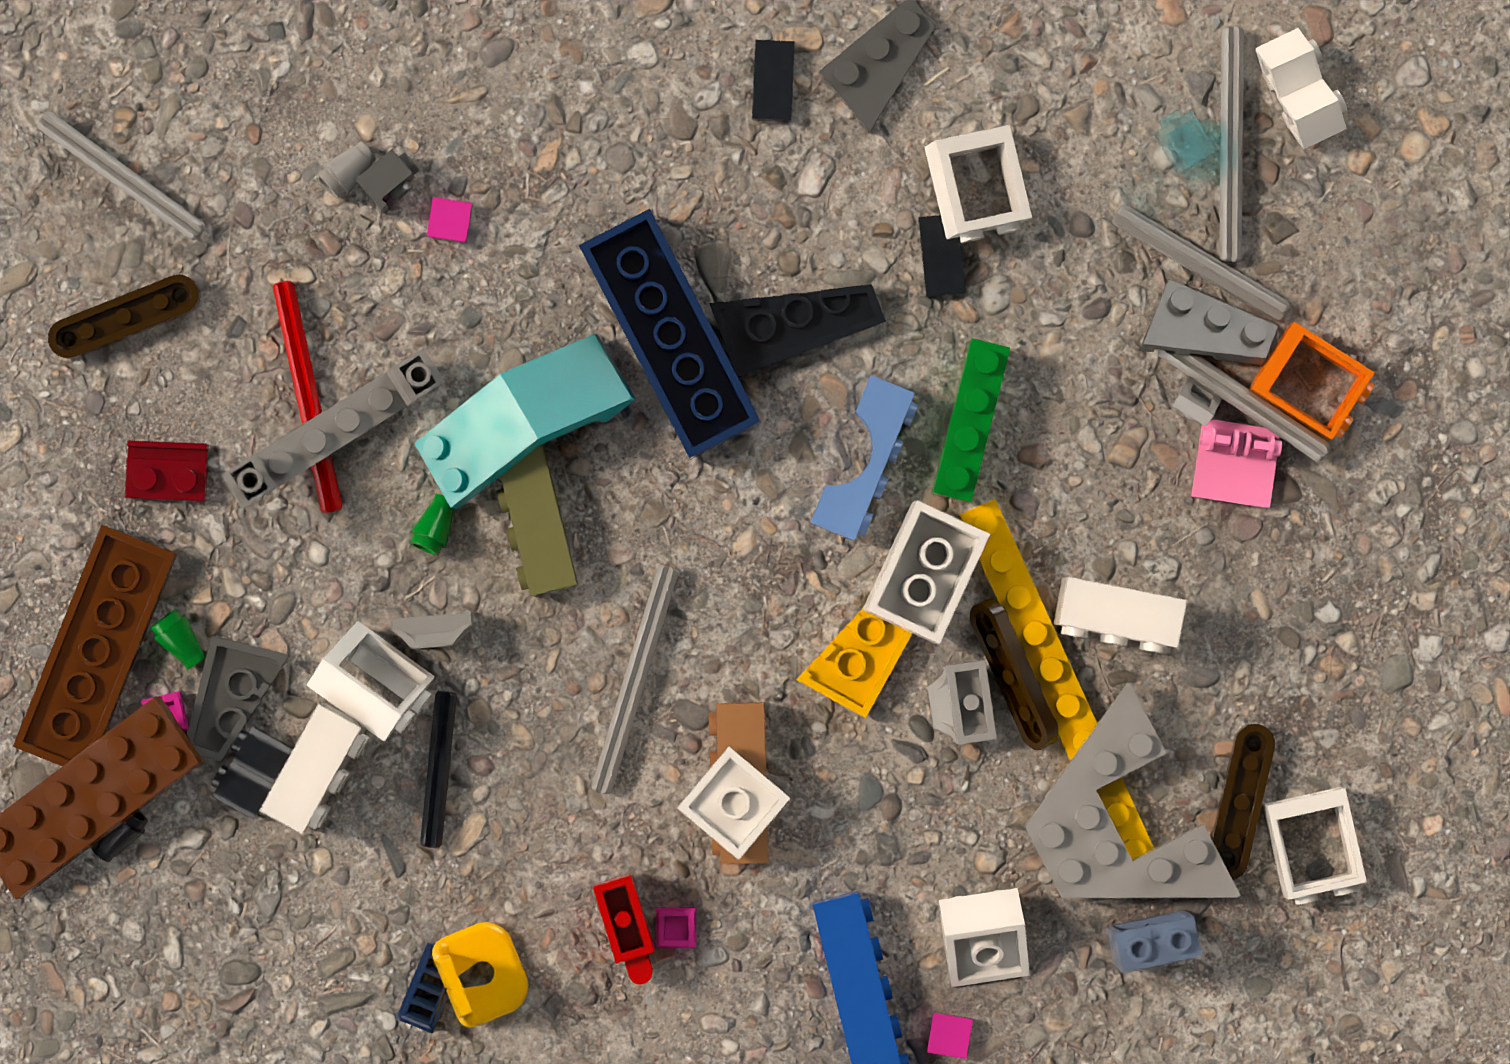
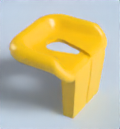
M480 922L445 936L435 943L432 949L433 960L445 988H447L446 991L456 1016L463 1026L473 1028L515 1011L523 1004L528 994V979L512 939L503 927L492 922ZM484 961L491 964L494 969V977L491 982L485 985L462 987L458 976L477 962Z

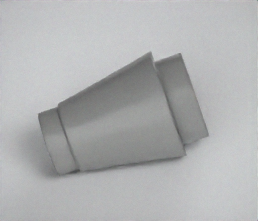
M359 142L321 165L322 170L316 177L321 185L334 198L338 199L341 195H348L357 184L355 179L366 171L376 158L365 144Z

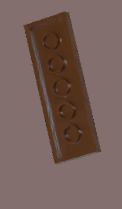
M101 524L12 747L64 766L106 734L177 557L176 553Z
M161 696L152 698L0 813V877L15 900L24 898L204 763Z

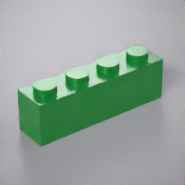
M971 338L969 341L931 495L967 504L972 502L1010 347Z

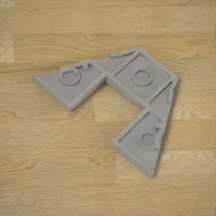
M1130 682L1123 686L1121 692L1073 756L1069 765L1051 787L1039 807L1024 825L1061 898H1237L1241 896L1204 824L1177 836L1133 860L1119 836L1096 790L1167 754Z

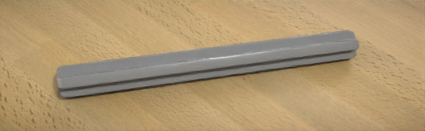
M1232 26L1225 27L1221 32L1219 259L1225 263H1236L1242 258L1244 30L1241 27Z
M659 565L656 571L591 785L592 790L602 794H610L614 787L678 577V570L673 567Z

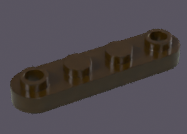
M180 274L172 275L57 321L48 333L49 346L56 355L62 358L75 359L191 313L200 302V289L191 278ZM180 288L186 289L188 293L187 299L182 303H178L174 299L175 292ZM74 332L77 336V341L73 346L67 347L64 343V337L67 333Z
M987 599L974 605L970 610L972 629L1022 739L1034 750H1042L1054 744L1058 739V723L1052 715L1042 693L1041 685L1036 679L1025 655V650L1013 629L1007 610L994 599Z
M1259 724L1243 726L1234 737L1211 837L1220 856L1225 852H1230L1233 855L1234 861L1232 865L1226 867L1232 880L1242 876L1248 866L1275 749L1273 734L1268 728ZM1251 736H1256L1260 740V747L1256 751H1250L1246 746V742Z

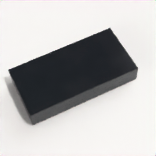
M755 40L752 120L791 122L795 41Z
M941 215L918 217L925 296L933 297L966 293L960 237L946 239Z

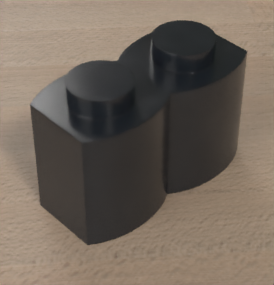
M251 727L249 732L242 730L231 748V751L236 753L229 767L222 765L211 783L216 788L213 797L254 820L258 819L261 814L260 809L294 748L257 727Z

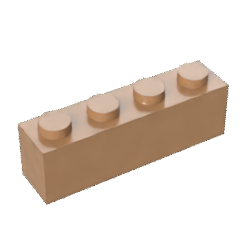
M764 702L716 703V712H709V736H717V752H710V768L730 746L766 777ZM768 826L739 860L713 838L712 855H720L721 864L769 863Z

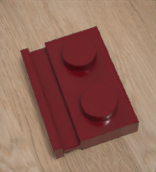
M127 440L128 458L126 460L125 498L206 501L209 444Z

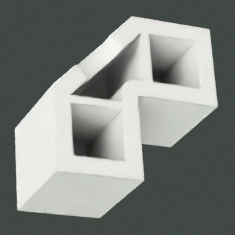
M1299 28L1255 48L1264 79L1270 91L1275 90L1277 98L1284 109V112L1281 114L1285 123L1303 149L1347 129L1342 114L1347 111V106L1341 93L1338 90L1331 91L1322 79L1318 62L1322 61L1323 57L1314 39L1308 41Z

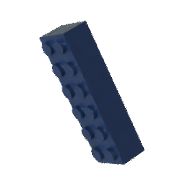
M650 209L579 245L690 460L761 424L755 409Z

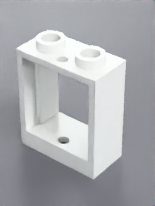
M1010 125L939 139L925 146L946 239L960 237L961 243L972 242L984 238V231L997 229L998 235L1009 234L1021 230L1020 223L1032 218ZM996 148L1011 212L965 222L950 158Z
M357 621L322 659L307 686L385 742L394 730H397L399 733L404 731L415 715L411 710L417 714L422 710L432 695L427 691V688L435 676ZM349 661L353 662L401 697L403 702L396 708L343 668Z
M1337 787L1263 804L1284 898L1288 900L1294 899L1296 905L1319 900L1318 893L1333 890L1334 896L1350 894L1358 891L1357 884L1367 882L1346 788ZM1334 807L1349 872L1293 884L1279 820Z

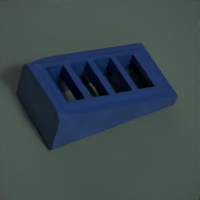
M428 942L396 1019L429 1033H434L449 996L445 986L442 988L422 980L424 973L441 979L438 969L428 965L430 957L433 958L432 949L434 947V944ZM420 988L439 996L437 1003L416 995L417 989ZM413 1003L433 1011L431 1018L409 1010L411 1004Z

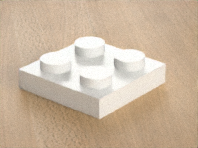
M729 746L677 809L739 860L789 801L790 797Z

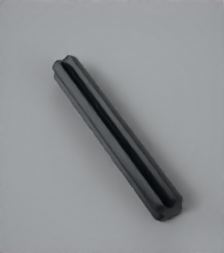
M437 691L434 699L420 837L421 846L427 848H440L443 839L457 701L456 693L450 691Z

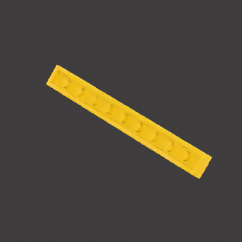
M993 499L958 516L961 521L990 534L979 557V562L997 602L1008 612L1013 629L1025 650V655L1033 673L1041 685L1042 693L1052 715L1058 723V736L1071 761L1083 742L1096 727L1097 721L996 499ZM1122 777L1097 789L1096 791L1131 859L1133 860L1154 849Z

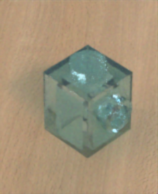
M1176 110L1158 122L1161 129L1157 130L1154 137L1177 175L1182 174L1216 152L1192 110L1184 115L1179 110Z

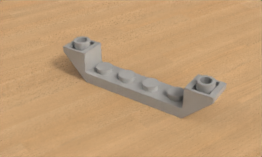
M423 348L260 452L255 453L226 471L221 477L241 508L244 509L418 400L445 381Z

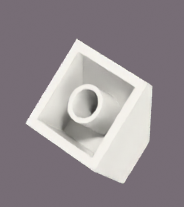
M1018 888L939 900L951 987L1030 975L1025 922Z

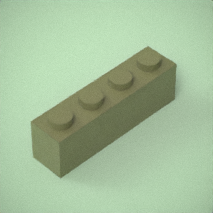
M541 444L501 475L504 489L497 490L502 513L510 512L513 527L506 529L512 552L519 550L523 566L516 567L521 590L529 589L530 596L579 585L544 444Z

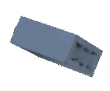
M1185 910L1106 926L1114 965L1122 973L1202 956L1194 916Z

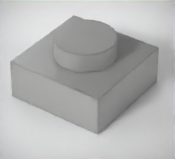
M1189 376L1182 385L1172 406L1179 409L1186 418L1207 426L1222 398Z

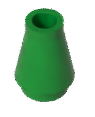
M434 495L432 502L410 531L413 536L409 543L412 546L436 556L439 555L442 548L447 547L455 509L450 508L444 495Z
M177 609L172 610L150 627L155 633L153 639L177 658L187 670L206 657L186 615L181 616Z

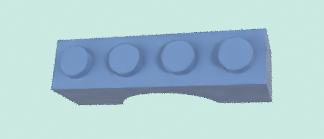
M870 375L855 415L866 426L871 437L872 453L870 461L863 473L856 479L842 485L824 487L810 524L851 541H855L857 534L865 537L873 518V514L867 512L871 499L874 497L880 500L888 481V477L882 475L887 460L895 463L904 442L897 439L902 424L911 425L919 404L912 402L914 392Z

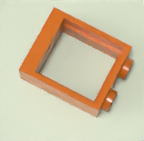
M1292 322L1285 329L1248 389L1325 441L1333 440L1335 435L1341 438L1351 425L1353 418L1348 414L1356 402L1362 405L1370 395L1375 385L1369 381L1375 372L1298 323ZM1299 343L1355 378L1326 425H1323L1270 391L1273 383Z

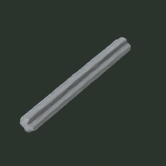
M47 111L39 120L38 129L190 240L195 241L201 235L205 228V224L54 113Z
M1122 204L1114 215L1113 225L1270 319L1280 321L1289 306L1287 300L1128 205Z
M1158 350V355L1194 378L1314 461L1320 462L1328 452L1330 444L1199 355L1191 353L1189 356L1174 355V351Z

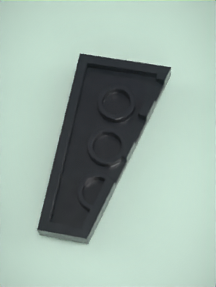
M872 284L709 303L738 378L886 322Z

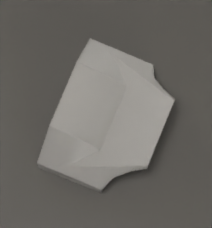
M473 612L395 618L391 619L392 632L403 639L411 649L456 646L474 629Z
M985 660L946 665L943 674L935 682L927 686L933 728L951 736L957 745L997 739Z

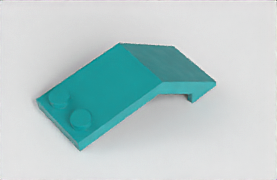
M593 334L499 374L414 444L450 508L460 509L539 445L594 421L608 422L636 398L600 337Z

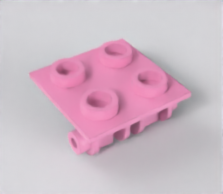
M1213 419L1209 421L1207 426L1202 424L1191 497L1270 508L1277 456L1280 457L1282 449L1280 437L1265 427Z

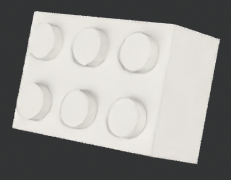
M918 500L913 501L864 605L863 611L934 644H940L990 534Z
M1064 577L1061 581L1053 624L1062 626L1061 634L1088 638V633L1094 632L1101 634L1100 642L1127 646L1128 639L1140 641V650L1166 654L1168 647L1178 648L1187 600Z
M318 704L260 811L301 834L310 831L312 828L314 830L317 827L320 828L331 809L330 806L325 804L330 794L333 793L335 795L336 792L339 793L350 775V772L345 769L350 758H359L370 738L364 734L366 728L330 704Z

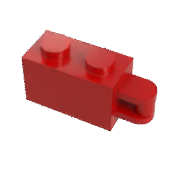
M632 872L595 883L592 888L615 963H625L628 976L633 983L638 985L647 983L653 973L649 953L655 951V945Z

